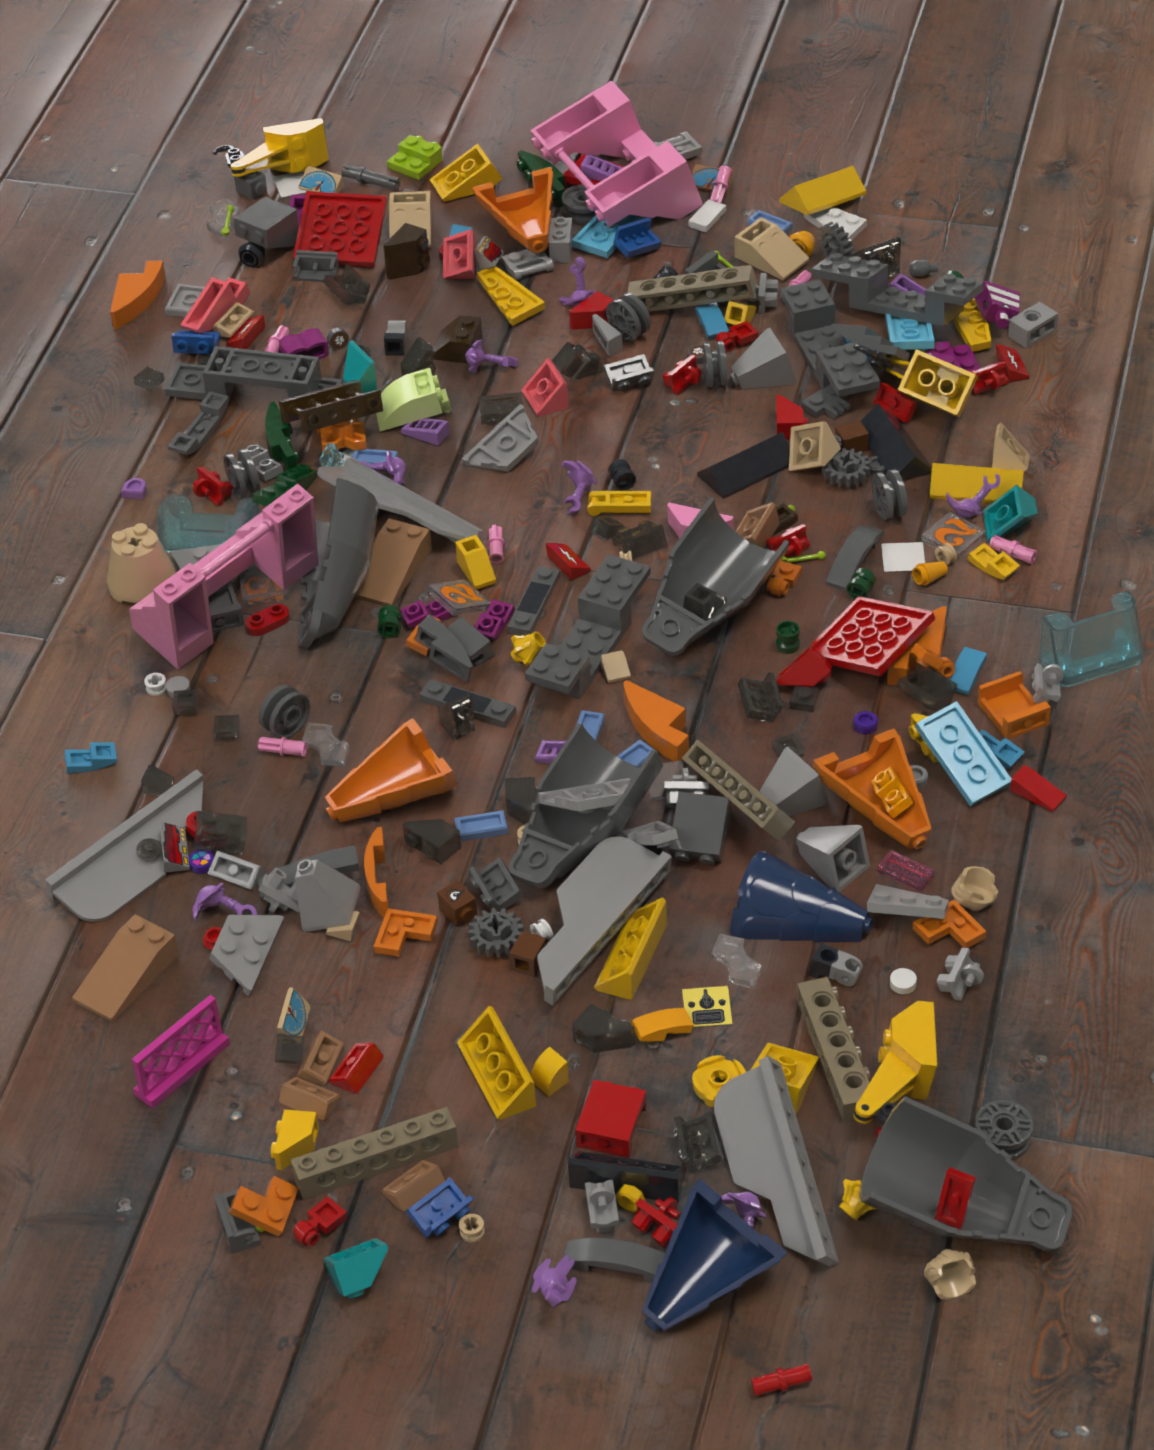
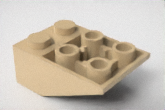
M430 191L390 193V238L404 223L427 229L428 248H431L432 203Z
M761 217L734 237L735 258L781 280H785L810 260L778 225Z

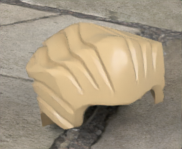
M977 866L964 868L951 890L956 902L971 911H979L992 905L998 894V890L994 885V874L984 867Z
M945 1249L936 1258L932 1259L924 1270L925 1278L930 1282L937 1296L942 1300L966 1295L976 1285L975 1267L968 1252L963 1253L962 1251Z

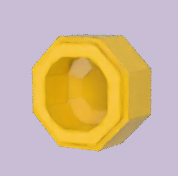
M626 1184L620 1188L615 1196L621 1207L632 1212L638 1210L635 1204L639 1198L645 1201L643 1193L638 1188Z

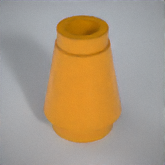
M943 561L919 563L913 568L912 577L917 585L926 586L946 575L948 567Z

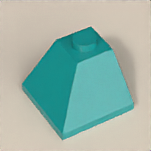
M353 340L349 341L343 383L354 380L361 381L362 394L377 390L374 361Z
M1016 485L985 508L983 516L987 541L990 542L994 535L1002 537L1021 527L1027 521L1032 520L1038 514L1035 498Z
M374 1238L324 1257V1262L338 1292L343 1296L348 1295V1298L364 1294V1289L372 1285L388 1251V1246L381 1240Z

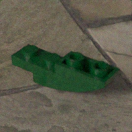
M522 150L518 151L517 168L525 175L526 181L530 182L532 186L531 172L548 167L552 168V201L555 202L558 208L563 207L562 195L565 192L564 175L555 166L541 157Z
M275 401L271 402L265 418L270 457L276 462L282 461L286 469H291L297 466L296 462H299L296 449L292 450L290 434H293V429L290 422H282L280 409Z
M298 464L294 468L287 469L285 472L277 475L276 482L273 485L253 493L252 502L268 506L297 484L307 491L318 476V470L311 469L307 464Z

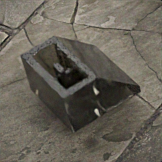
M896 237L861 249L852 254L851 257L857 256L867 261L878 260L880 263L888 264V277L900 273L901 238Z

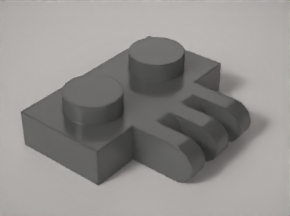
M831 384L801 401V408L815 418L825 414L831 419H835L838 415H842L844 411L850 410L851 406L846 401L848 400V395L838 397Z

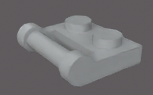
M688 132L680 133L679 136L666 140L684 159L702 154V147ZM666 141L660 143L654 142V144L658 147Z
M526 249L502 256V264L516 281L520 280L523 276L544 270L547 272L554 270L552 259L548 258L544 251L532 253Z

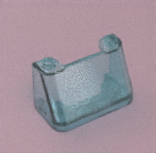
M170 494L157 507L158 538L165 551L170 553L174 550L223 544L236 534V530L258 515L259 504L252 502V498H244L237 504L235 515L193 513V505L190 498L184 495Z
M1129 590L1112 597L1111 606L1114 610L1083 620L1072 622L1067 615L1062 613L1042 617L1039 660L1044 667L1055 664L1063 669L1064 677L1060 682L1061 686H1075L1137 666L1142 662L1144 650L1136 600Z

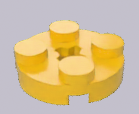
M716 1055L705 1058L699 1062L696 1071L693 1072L692 1084L694 1092L700 1099L704 1100L707 1106L714 1107L715 1098L720 1088L729 1080L745 1073V1068L735 1059H733V1062L725 1060V1056ZM716 1077H719L721 1080L726 1079L722 1083L715 1082Z

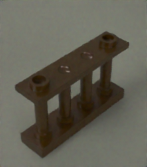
M359 380L279 400L282 422L289 423L301 419L304 433L383 411L381 390L378 389L362 394L361 381Z

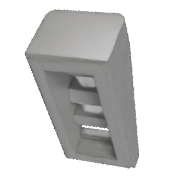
M597 314L592 315L593 333L606 353L611 357L621 352L623 349L622 334Z

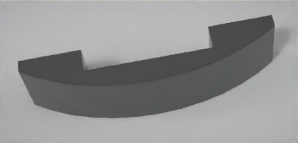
M210 391L200 403L201 412L184 434L177 433L167 446L168 450L189 455L201 448L219 425L229 403V396Z
M865 525L858 527L849 536L838 553L829 572L826 585L846 591V587L849 581L852 580L853 574L859 568L870 549L876 548L884 536V531Z
M606 1238L570 1240L567 1242L564 1256L569 1255L570 1257L568 1261L571 1259L575 1261L571 1269L589 1272L590 1266L636 1273L644 1275V1282L649 1283L653 1282L658 1265L663 1262L665 1253L644 1245Z

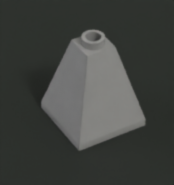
M771 328L766 329L731 367L733 373L730 374L734 385L739 384L742 389L784 386L797 383L787 353Z
M786 747L760 792L789 817L825 806L829 801L819 774L789 747Z
M863 826L809 827L806 831L800 832L796 837L799 854L830 889L834 888L839 892L842 891L870 867Z
M305 859L297 865L295 882L303 931L308 932L350 925L361 888L360 885L319 860L310 861Z

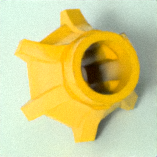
M536 631L525 636L514 635L511 637L513 643L511 656L515 662H523L524 665L528 666L530 663L532 664L546 644V641Z
M845 1179L843 1182V1202L839 1206L841 1210L853 1219L858 1220L861 1215L876 1209L861 1202L859 1197L860 1180L851 1181Z

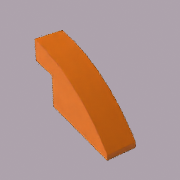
M146 261L144 273L119 274L110 310L113 329H118L135 319L158 296L166 278L163 261Z
M942 606L933 611L935 620L888 668L887 684L906 686L909 670L934 672L933 666L930 665L929 668H926L916 661L918 657L911 650L918 643L941 657L946 628L947 607Z
M626 680L623 683L624 702L635 729L652 748L678 764L689 750V735L681 732L686 726V708Z

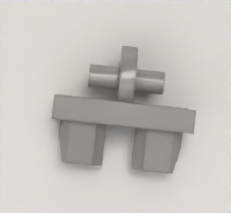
M767 273L760 274L759 286L756 285L755 296L753 298H746L751 302L759 300L758 313H765V307H777L778 280L767 279Z
M1037 663L1034 668L1035 679L1032 682V688L1036 691L1033 695V702L1036 704L1044 701L1049 703L1050 700L1058 702L1061 697L1060 682L1064 677L1063 669L1055 664L1043 668L1041 664Z
M682 768L681 775H672V781H664L661 794L662 797H665L667 808H676L679 792L707 795L709 782H697V775H689L688 768Z
M275 868L269 875L265 873L259 887V891L265 894L263 899L271 903L268 910L273 913L277 907L284 911L289 907L299 912L296 882L293 883L291 888L283 884L287 875L278 868Z
M961 948L958 956L948 955L945 967L950 974H939L937 978V985L940 991L951 992L954 1000L961 1001L967 987H971L972 984H980L984 978L980 964L974 963L970 959L969 948Z
M613 1180L597 1184L585 1183L591 1229L596 1228L598 1233L613 1231V1226L619 1225Z

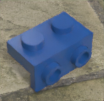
M646 218L617 227L613 244L627 258L659 249L662 241L650 230L652 220Z
M178 330V333H173L171 337L174 353L211 355L215 346H219L221 340L220 332L197 333L194 331Z
M448 1178L406 1211V1214L427 1239L433 1233L439 1236L450 1227L448 1222L454 1217L460 1220L470 1212L469 1205L474 1198L471 1195L466 1198L454 1181Z

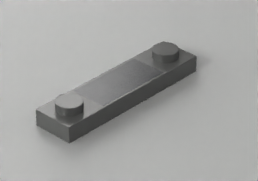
M543 566L537 567L507 626L509 634L525 636L533 633L560 578V570Z
M432 679L429 680L419 694L421 702L506 728L516 714L515 705Z

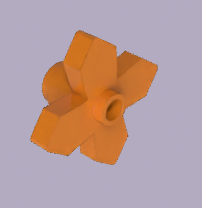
M349 420L320 428L322 452L324 453L336 452L340 448H350L352 450L367 449L364 422Z

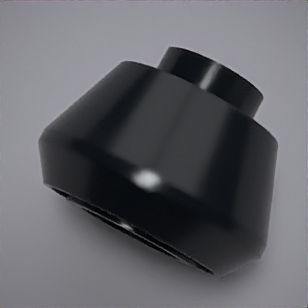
M249 241L239 247L238 255L244 265L251 268L260 267L264 263L265 249L263 246Z

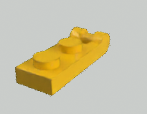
M592 491L588 495L589 504L587 512L591 516H597L600 513H651V491Z

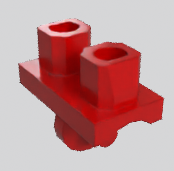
M690 355L684 361L680 360L674 370L666 372L662 376L665 386L671 387L673 394H679L690 384L695 385L700 381L702 373L696 364L697 358L695 355Z
M1002 361L970 371L978 376L972 393L976 395L990 389L997 390L1000 386L1009 383L1006 373L1007 363Z
M204 467L197 468L198 479L193 482V493L201 498L206 496L217 506L223 505L224 498L232 495L233 485L228 481H220V475L216 471L209 472Z
M801 524L795 528L791 527L785 530V533L767 539V548L771 551H777L784 540L789 541V548L784 555L785 557L803 554V550L810 547V542L806 535V526Z
M672 1197L665 1201L657 1199L654 1205L659 1208L658 1211L639 1198L635 1204L638 1212L635 1214L632 1224L643 1233H646L653 1223L657 1224L659 1227L651 1237L658 1244L666 1248L669 1245L674 1228H677L678 1225L670 1218L678 1220L681 1216V1213L676 1210L678 1206L677 1200Z

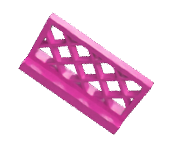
M209 995L132 1059L137 1080V1086L133 1088L134 1095L152 1109L230 1045L229 1037L222 1033L216 998ZM208 1009L205 1017L202 1018L204 1012ZM198 1024H200L197 1034L194 1035ZM188 1026L185 1034H182L184 1029ZM181 1041L177 1051H174L178 1042ZM169 1042L165 1051H162L165 1044ZM159 1057H162L158 1066L155 1067ZM149 1058L146 1066L143 1067L142 1063Z

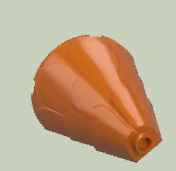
M551 167L531 172L534 188L496 197L492 182L472 187L480 205L525 248L532 253H541L547 248L552 220L553 171Z
M412 718L403 723L381 746L377 747L357 768L352 769L325 796L329 805L325 809L332 821L337 819L339 823L381 814L382 810L397 808L410 802L446 793L456 788L458 784L452 769L443 757L439 759L430 748L422 729Z
M894 728L874 736L869 750L865 753L839 762V758L833 752L813 761L812 769L819 774L821 782L847 801L855 810L873 821L874 826L908 849L915 848L917 850L927 843V838L932 830L922 794L918 792L911 766H909L901 738ZM889 766L893 768L913 801L912 805L895 818L887 812L882 799L876 794L871 783L879 772L886 770Z

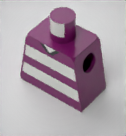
M984 280L983 291L975 297L982 318L996 323L998 328L1009 327V320L1018 315L1020 311V292Z

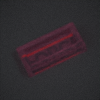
M892 850L889 851L877 866V872L920 892L924 890L935 874V870Z

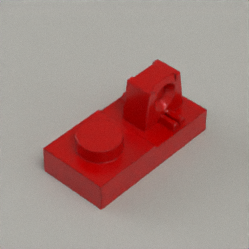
M887 383L880 384V388L873 401L874 404L881 405L903 422L911 421L918 402Z
M951 1167L946 1171L934 1220L959 1230L962 1229L976 1177Z

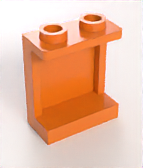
M1021 671L979 686L978 705L1006 739H1012L1050 724L1051 706L1046 701L1039 704L1033 702V696L1023 685V674Z

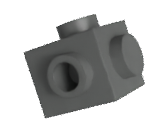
M259 171L240 177L234 176L236 192L252 201L267 192L266 177Z

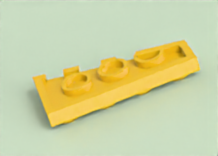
M497 266L477 272L478 281L512 326L545 309V302Z
M973 298L964 305V311L952 320L972 352L991 348L989 325L987 320L982 318L975 298Z

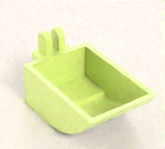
M427 368L404 375L387 386L381 393L383 411L376 413L379 430L384 431L443 412L449 413L451 412V406L446 388L440 389L437 375L433 376L431 369Z

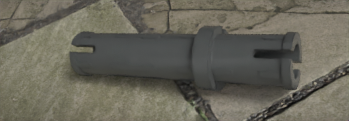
M344 164L343 168H346V170H341L343 177L356 179L359 183L367 182L395 191L399 189L396 185L400 186L401 184L400 178L369 171L365 167L357 168Z

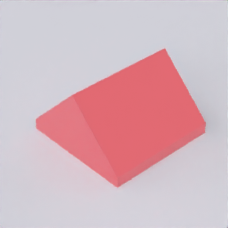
M467 230L444 238L443 279H475L476 256L474 250L476 249V237L473 230Z
M547 358L521 389L538 416L569 408L567 383L552 360Z

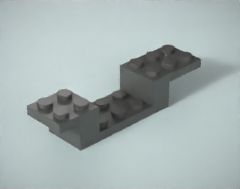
M841 253L830 254V256L820 261L819 264L811 269L812 277L849 284V308L885 315L890 314L895 317L945 326L962 313L964 305L980 294L984 288L983 282H978L973 278L962 279L957 278L955 275L947 274L927 288L925 295L918 294L916 291H900L895 287L888 288V264L880 263L878 260H862L857 256L846 257Z
M813 280L807 283L780 288V296L787 307V329L821 389L831 384L837 396L841 397L880 388V380L865 354L853 348L858 342L846 344L842 336L831 328V324H835V303L822 281Z
M215 346L207 365L178 362L165 387L166 396L204 400L211 391L229 396L230 398L236 384L285 388L288 392V398L339 385L343 381L341 379L322 378L319 357Z
M608 554L578 597V621L560 646L549 643L544 645L525 672V680L536 683L538 686L581 699L601 669V655L612 653L632 624L631 602L651 574V567Z

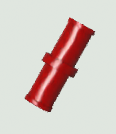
M808 1363L785 1370L777 1368L774 1373L751 1378L755 1396L781 1390V1392L788 1391V1387L813 1381Z

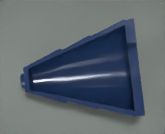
M759 851L750 861L737 893L740 897L737 901V908L733 909L730 937L780 941L861 942L865 932H870L873 918H870V913L836 889H829L812 876L804 874L787 862L768 852Z
M699 1179L695 1186L691 1188L677 1228H674L664 1260L658 1265L642 1310L647 1318L644 1323L655 1333H658L659 1330L666 1333L709 1309L710 1304L741 1288L745 1282L775 1266L788 1252L768 1235L761 1236L724 1205L719 1194Z

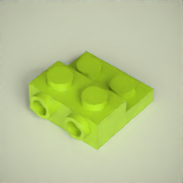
M409 135L398 144L399 152L387 161V168L420 180L443 160L442 147L437 142L425 141L421 136Z

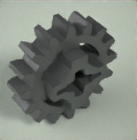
M829 222L820 227L821 231L818 232V235L821 238L818 239V242H820V249L824 250V257H828L832 253H841L846 257L854 256L852 253L854 251L852 247L853 241L848 239L849 233H845L843 226L839 227L837 222Z
M843 448L842 452L838 451L822 467V474H824L825 480L830 479V484L838 483V487L846 485L847 488H850V484L859 486V481L866 482V477H870L871 461H868V456H863L862 451L855 453L853 448L850 451Z
M492 908L491 913L483 910L482 917L475 915L474 922H469L468 938L471 941V947L477 948L478 954L485 951L487 957H490L492 953H496L497 958H500L503 952L510 955V949L513 948L519 935L524 931V925H522L520 917L515 918V912L512 911L506 914L505 908L500 912H496V909Z

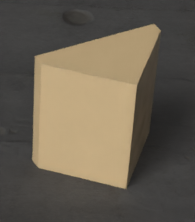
M822 421L791 427L789 471L823 467L841 449L827 422Z
M1000 422L997 425L992 468L1024 470L1025 472L1028 469L1030 455Z

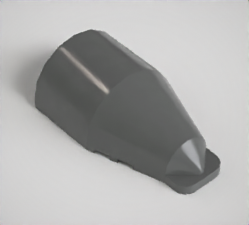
M341 478L336 480L330 522L315 519L318 566L302 577V585L306 586V592L301 594V600H305V606L301 607L298 646L307 649L314 639L333 632L338 628L367 577L371 564L379 504L375 496L363 486Z
M710 497L671 549L669 561L664 571L663 580L651 615L642 627L644 640L668 655L677 656L681 654L688 645L748 606L787 553L789 541L784 540L777 551L763 549L749 542L724 521L718 513L715 499Z
M578 723L537 786L538 793L630 778V784L613 809L596 808L591 813H579L574 810L540 804L539 795H537L535 803H532L530 808L532 811L530 821L525 824L518 850L509 863V871L513 877L536 888H545L554 879L562 878L579 865L601 841L618 835L663 768L658 753L655 750H651L641 767H636L607 751L593 739L582 724Z
M906 1096L895 1106L884 1123L868 1158L860 1184L859 1197L861 1202L938 1237L1032 1245L1049 1252L1054 1251L1064 1242L1072 1217V1206L1066 1198L1050 1191L1024 1167L1020 1168L1008 1158L1009 1154L993 1145L987 1139L988 1136L981 1130ZM950 1167L976 1177L966 1219L961 1230L934 1220L946 1171Z

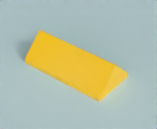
M850 166L794 186L779 198V203L803 214L810 215L866 195V189L854 166Z
M933 463L929 498L947 500L946 493H948L953 499L957 500L973 499L984 485L983 476H987L989 483H994L996 481L995 474L998 473L1001 480L999 486L991 489L981 502L992 504L1016 485L1023 489L1024 470Z
M663 897L637 909L626 921L594 989L614 996L633 999L667 926L666 900Z
M488 1006L458 1040L457 1044L496 1118L502 1120L536 1107L535 1085L494 1008Z

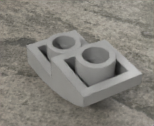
M258 444L246 448L254 462L258 477L266 482L284 472L282 465L271 459L268 450Z

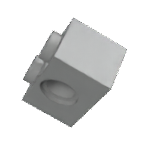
M558 217L551 220L549 256L553 263H571L572 218Z
M1038 302L1009 320L1008 337L1023 347L1028 348L1057 331L1058 313L1043 303Z

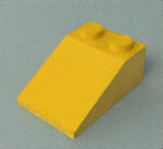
M476 144L433 176L430 181L443 201L446 202L473 195L472 187L490 182L493 183V186H496L503 178L479 144Z
M768 1042L751 1069L760 1066L759 1060L767 1056L781 1063L795 1114H797L810 1085L819 1057Z

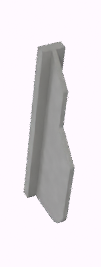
M346 458L344 466L319 467L317 475L328 483L336 486L337 478H341L363 486L375 496L379 509L407 516L454 543L477 535L481 541L484 531L353 458Z
M196 769L46 878V894L52 900L57 898L80 919L89 922H100L115 915L166 877L159 822L170 823L185 827L186 829L187 816L194 811H202L203 774Z
M610 837L601 841L563 882L556 892L563 927L537 955L544 990V1001L552 1006L669 874L671 855L664 851L657 855L625 837Z
M767 1056L759 1060L760 1066L726 1082L720 1088L715 1098L714 1113L732 1178L736 1185L771 1200L784 1246L830 1267L839 1263L786 1079L781 1063Z

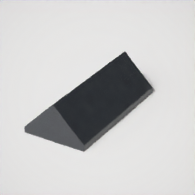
M877 404L861 420V423L869 433L868 448L874 456L878 457V462L881 466H884L886 473L889 470L896 469L902 480L932 474V467L893 414Z
M783 432L697 472V476L725 499L789 468L790 446Z
M578 1151L568 1158L570 1188L585 1190V1183L597 1184L613 1180L615 1194L626 1184L638 1188L643 1193L644 1198L665 1201L672 1197L679 1203L686 1166Z

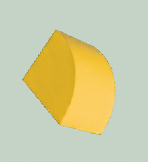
M729 301L724 320L726 323L734 325L745 321L750 323L755 314L756 306Z
M548 1047L539 1056L532 1068L531 1078L534 1084L549 1097L569 1083L568 1062L551 1047Z

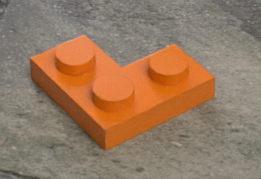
M955 900L949 902V910L945 919L921 917L913 922V930L928 945L947 934H950L963 948H969L986 938L987 931Z
M388 908L373 946L374 953L399 957L406 938L431 942L438 924L437 916Z
M273 1176L270 1180L264 1197L240 1186L229 1213L279 1237L283 1232L299 1187L276 1176Z

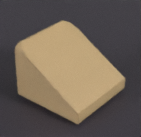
M623 650L601 655V668L608 683L631 678Z
M353 912L350 925L328 928L326 935L351 942L358 924L360 912Z

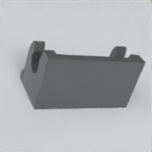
M297 250L293 262V267H296L294 281L335 283L339 271L337 252Z
M462 617L447 628L461 643L470 660H474L481 655L479 659L474 661V665L480 666L489 658L496 656L490 640Z
M237 1190L214 1195L217 1213L231 1254L261 1245L256 1227L229 1213L233 1203L231 1200L234 1199Z

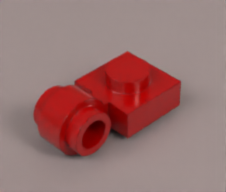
M748 321L729 327V332H720L715 340L716 342L723 341L725 351L730 352L734 349L735 342L740 346L752 342L758 338L759 332Z
M327 1196L307 1212L308 1221L301 1220L293 1228L294 1237L303 1246L308 1245L312 1247L320 1239L319 1230L327 1235L347 1219V1212Z

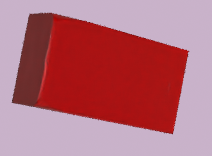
M1023 765L1011 779V792L1051 812H1054L1067 798L1065 793L1026 765Z

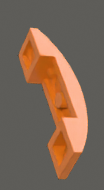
M377 827L371 835L365 850L364 869L370 900L376 911L384 918L388 909L386 882L377 883L375 863L385 862V849L382 827Z

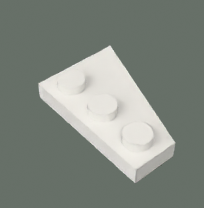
M834 207L810 215L804 214V218L819 229L829 222H837L839 227H844L845 233H849L848 239L851 240L867 227V219Z

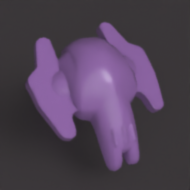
M582 257L574 260L578 267L575 264L569 267V270L575 274L577 290L573 292L571 298H559L563 306L576 307L588 298L589 295L595 293V290L587 291L584 289L583 271L586 268V262Z
M483 340L476 341L473 344L474 348H470L465 355L467 362L471 364L469 371L477 373L479 365L484 361L498 363L509 367V365L517 367L518 358L485 354L482 350Z
M387 451V456H385L387 462L368 464L365 461H360V463L375 471L387 470L389 474L394 476L393 481L400 485L405 484L403 476L406 471V464L399 457H392L390 451Z
M579 460L577 463L564 461L561 464L562 467L570 470L567 474L576 486L573 496H568L563 501L564 504L571 503L574 508L568 510L567 513L569 515H574L580 509V500L584 491L589 492L592 483L597 484L592 471Z
M995 474L996 481L994 483H989L987 476H983L984 485L973 499L957 500L946 493L948 504L963 518H970L976 514L982 515L979 503L985 499L991 489L999 486L1001 481L999 474Z
M222 882L218 886L208 885L202 888L197 895L192 909L195 921L200 912L208 907L217 906L220 903L236 912L237 915H243L246 911L251 912L252 915H257V912L252 905H242L239 902L237 903L236 900L224 896L225 889L222 888L224 885Z
M728 1192V1194L721 1196L723 1204H734L738 1213L744 1217L743 1220L752 1228L754 1227L753 1218H766V1214L760 1211L761 1206L757 1196L750 1192L734 1194Z
M569 1255L564 1256L555 1268H549L551 1260L547 1258L533 1273L534 1283L532 1292L536 1293L539 1287H541L545 1300L552 1306H556L561 1301H568L573 1293L577 1279L572 1277L567 1282L566 1275L575 1263L574 1259L568 1261Z

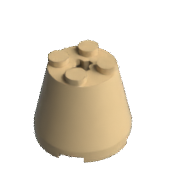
M139 523L134 527L117 531L112 535L107 585L110 595L120 603L123 601L138 603L152 593L153 589L176 573L175 567L158 536L153 530L147 528L146 524Z

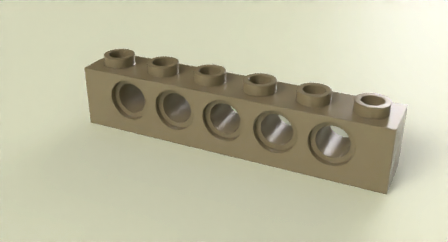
M752 265L633 281L629 282L627 293L637 296L644 303L648 312L753 298L757 281Z
M698 739L682 757L686 763L723 795L729 797L731 802L778 841L783 838L795 823L792 818Z
M828 977L797 983V1002L843 1122L855 1120L853 1113L856 1103L863 1095L871 1079L868 1067H863L861 1063V1049L859 1046L855 1047L853 1029L851 1026L846 1025L845 1009L843 1006L839 1007L837 989L835 986H831Z
M445 1107L291 1159L296 1186L299 1187L298 1190L302 1200L457 1148V1130L448 1108Z

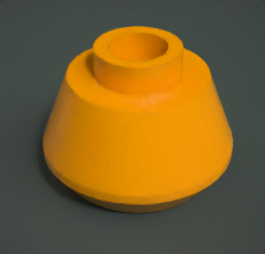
M800 231L789 237L808 257L813 254L815 239L811 233Z

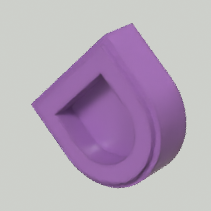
M132 478L126 481L121 491L122 498L144 500L147 492L146 482L140 478Z

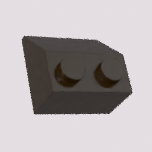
M404 223L383 245L387 279L392 280L417 275L429 265L427 229Z
M460 315L444 327L435 343L430 359L469 364L466 360V352L470 348H474L473 344L483 338L481 318Z

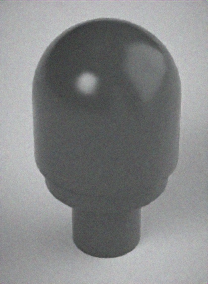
M916 260L909 265V272L914 277L929 276V272H938V264H929V261Z

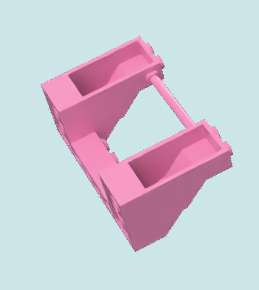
M613 81L608 82L530 130L533 135L531 141L537 150L540 149L543 157L546 160L550 159L554 165L562 161L587 189L585 191L588 199L585 201L591 212L595 211L600 222L604 221L608 227L630 214L649 218L660 216L680 220L703 205L687 161L668 141L658 147L641 130L630 100ZM574 152L593 156L603 154L620 158L625 157L627 161L631 160V163L594 185L570 159L569 155Z
M299 484L292 487L262 509L260 514L236 530V534L194 565L191 563L187 564L153 589L152 593L131 607L129 612L132 629L179 670L214 644L208 597L254 564L281 589L286 590L318 566L314 497Z

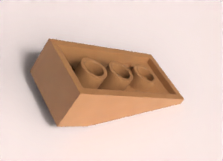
M388 519L374 541L369 573L355 598L384 606H394L432 550L430 529Z
M135 914L118 930L73 995L72 1001L113 1023L179 956L175 935Z

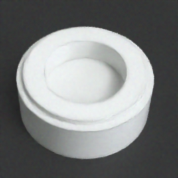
M897 969L890 976V987L898 994H909L916 988L917 977L909 969Z

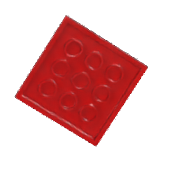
M306 191L293 261L297 250L337 252L339 265L375 267L387 206V196Z
M858 596L812 644L832 666L881 676L935 620L933 611Z

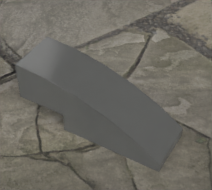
M429 614L418 625L416 641L430 649L429 658L467 683L470 680L473 666L468 654L452 632Z

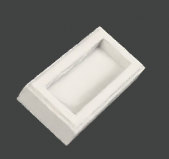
M708 199L688 221V227L707 232L726 212V205Z

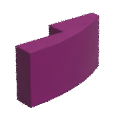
M445 596L426 605L419 600L400 609L409 627H416L429 614L441 621L455 616Z
M492 599L486 613H481L474 628L486 638L494 640L511 619L515 611L514 605Z

